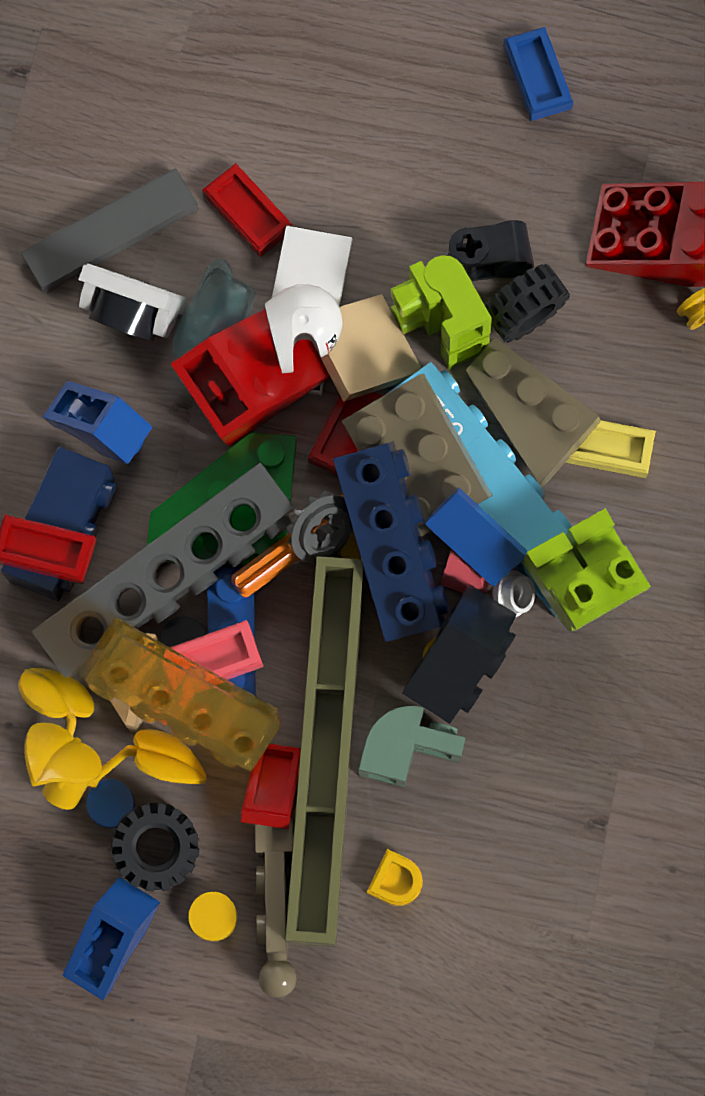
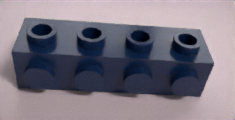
M392 441L333 458L385 642L441 627L445 622L443 614L449 613V604L443 586L435 587L430 569L437 566L435 554L429 540L422 542L417 523L423 522L424 518L417 495L409 496L405 477L411 476L404 449L396 450L395 443Z

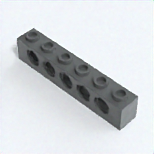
M259 463L31 632L64 677H73L78 674L81 679H84L105 663L100 656L114 646L119 651H122L139 639L142 633L138 628L152 618L157 623H160L177 611L180 606L176 600L188 591L192 590L194 595H198L216 582L218 578L214 572L229 562L232 567H235L249 558L256 551L252 546L253 543L266 534L270 539H273L287 529L286 526L293 523L290 516L295 513L296 509L265 467ZM242 506H249L256 513L254 526L244 532L235 530L232 525L233 513ZM213 534L218 541L216 554L207 560L199 559L194 551L196 540L201 535ZM175 562L180 570V578L174 586L164 588L157 580V571L163 563ZM135 589L142 598V605L136 614L127 616L121 611L119 600L125 591ZM91 617L98 618L104 627L102 638L94 644L88 643L82 635V626Z

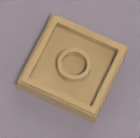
M382 294L340 307L343 318L340 338L335 347L328 354L320 358L343 402L402 383L421 369Z

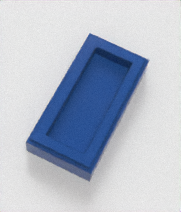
M542 27L505 38L503 47L530 120L534 121L571 110L573 99L546 28Z
M460 487L427 517L425 522L437 536L493 587L524 559L527 552L516 539Z

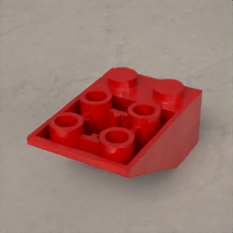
M705 181L602 184L586 260L587 267L685 287H705Z
M266 308L210 336L171 363L181 381L219 437L228 447L331 378L314 344L308 339H301L294 345L293 372H281Z

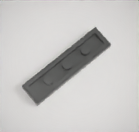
M175 168L23 250L21 254L42 291L46 293L81 274L83 265L88 263L96 266L199 209L198 203Z

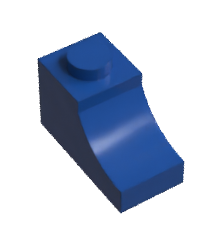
M68 380L43 415V418L53 427L78 438L98 451L102 456L125 464H129L133 456L140 451L145 438L153 428L119 396Z
M119 877L93 906L62 976L99 999L104 1000L112 991L133 951L145 936L160 901Z

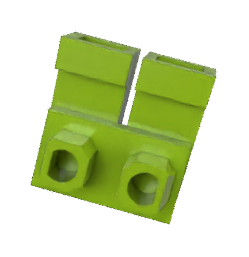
M441 255L430 260L426 267L422 261H419L409 266L408 281L390 289L391 297L395 304L391 306V312L403 334L421 326L425 327L429 336L441 330L440 355L448 370L477 357L489 344L492 318L464 267L457 259Z
M606 508L569 528L566 535L563 531L526 552L523 560L524 566L553 611L570 632L580 629L651 587L626 545H623L613 528L615 523Z

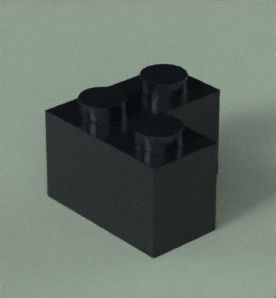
M469 584L445 620L436 639L414 670L402 694L449 724L460 709L468 713L483 690L477 686L483 675L492 679L506 657L505 653L516 636L515 633L510 631V628L517 614Z

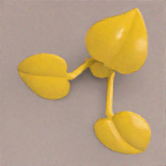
M46 668L24 670L18 681L19 692L24 701L32 709L52 718L64 717L66 721V729L53 723H36L30 727L25 737L24 755L31 785L34 787L45 784L42 792L46 800L52 805L66 810L74 809L87 786L96 788L106 774L130 756L134 757L135 765L139 770L156 779L173 783L205 784L207 780L205 771L188 746L177 737L159 730L145 729L138 731L133 738L134 745H127L102 766L101 759L93 748L82 743L80 738H73L76 717L87 718L94 711V702L88 690L73 677H64L61 672Z

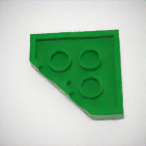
M250 432L150 512L147 546L259 463L265 467L291 503L297 445L296 436ZM242 506L236 509L232 515V525L235 530L240 532L250 530L256 522L255 510L249 506ZM288 529L273 539H270L267 534L252 544L256 551L235 567H244L286 536ZM213 534L201 535L194 545L195 554L201 560L212 558L218 550V541ZM228 562L222 567H232V565Z

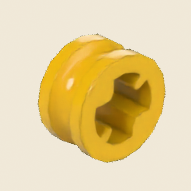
M705 288L691 295L676 311L680 317L686 316L688 318L687 326L690 330L696 329L705 323Z

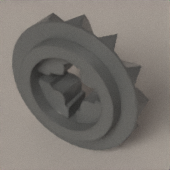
M324 491L319 498L308 496L307 506L303 510H295L297 520L286 526L291 535L287 545L298 558L309 563H316L317 556L332 557L346 544L353 530L344 497ZM322 518L328 522L324 525L318 526L320 525ZM314 526H318L316 533L312 531Z

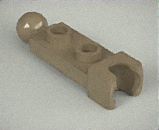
M291 817L289 829L255 824V851L258 857H265V866H256L257 895H265L266 914L257 915V944H266V953L268 954V962L261 968L258 980L263 992L273 998L286 997L293 991L297 982L296 970L291 963L287 962L288 943L286 942V857H292L295 830L293 817Z

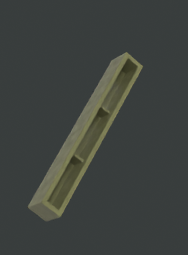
M319 556L316 558L286 928V942L288 944L336 948L364 584V565L362 559Z

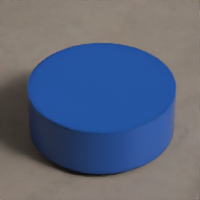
M114 779L100 781L96 788H91L86 799V809L90 818L101 827L109 829L116 828L124 814L129 813L135 807V798L132 791L124 783Z

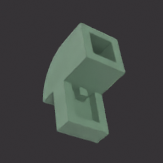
M405 706L394 709L383 715L371 728L364 746L359 766V776L405 788L414 752L460 763L466 738L458 736V729L450 725L431 722L429 728L422 727L424 707Z

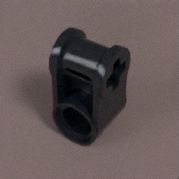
M509 220L495 225L465 227L457 230L449 241V253L447 256L457 259L462 264L471 282L494 278H515L519 275H524L527 270L534 269L535 267L527 226L523 221Z

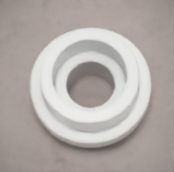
M510 571L494 586L492 595L494 600L515 612L517 617L532 607L535 600V588L530 578L518 571Z

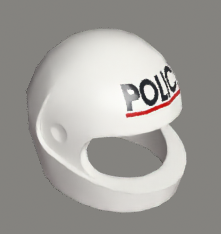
M297 284L284 289L264 303L282 373L293 372V348L297 341L301 339L312 341L319 356L323 357L335 347L340 338L343 328L340 307L333 296L321 287L311 284Z

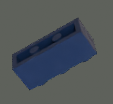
M58 446L25 519L92 535L96 538L98 532V525L95 524L101 508H109L117 489V484L113 483L115 478L110 467ZM3 565L1 569L8 582L57 602L60 601L63 592H70L75 584L72 581Z

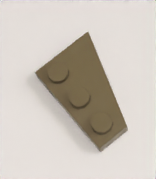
M496 337L466 369L468 378L541 488L549 482L600 423V418L596 413Z

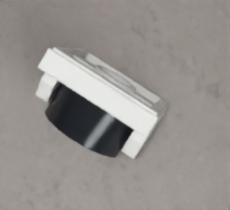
M88 263L83 265L79 277L80 281L85 282L81 292L79 307L91 311L89 319L154 341L155 335L169 337L178 314L184 315L188 303L186 297Z

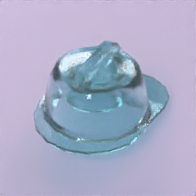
M217 259L209 265L203 274L197 292L182 315L173 339V352L176 358L181 357L210 336L248 318L256 297V290L251 285L232 276L231 267L226 260Z

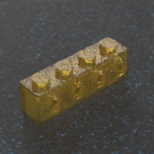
M114 617L85 662V681L88 682L89 688L94 693L107 700H113L114 697L130 705V710L140 719L149 723H154L155 720L170 727L173 735L182 742L192 746L199 743L210 749L212 755L219 762L231 768L239 765L251 772L281 727L276 707Z

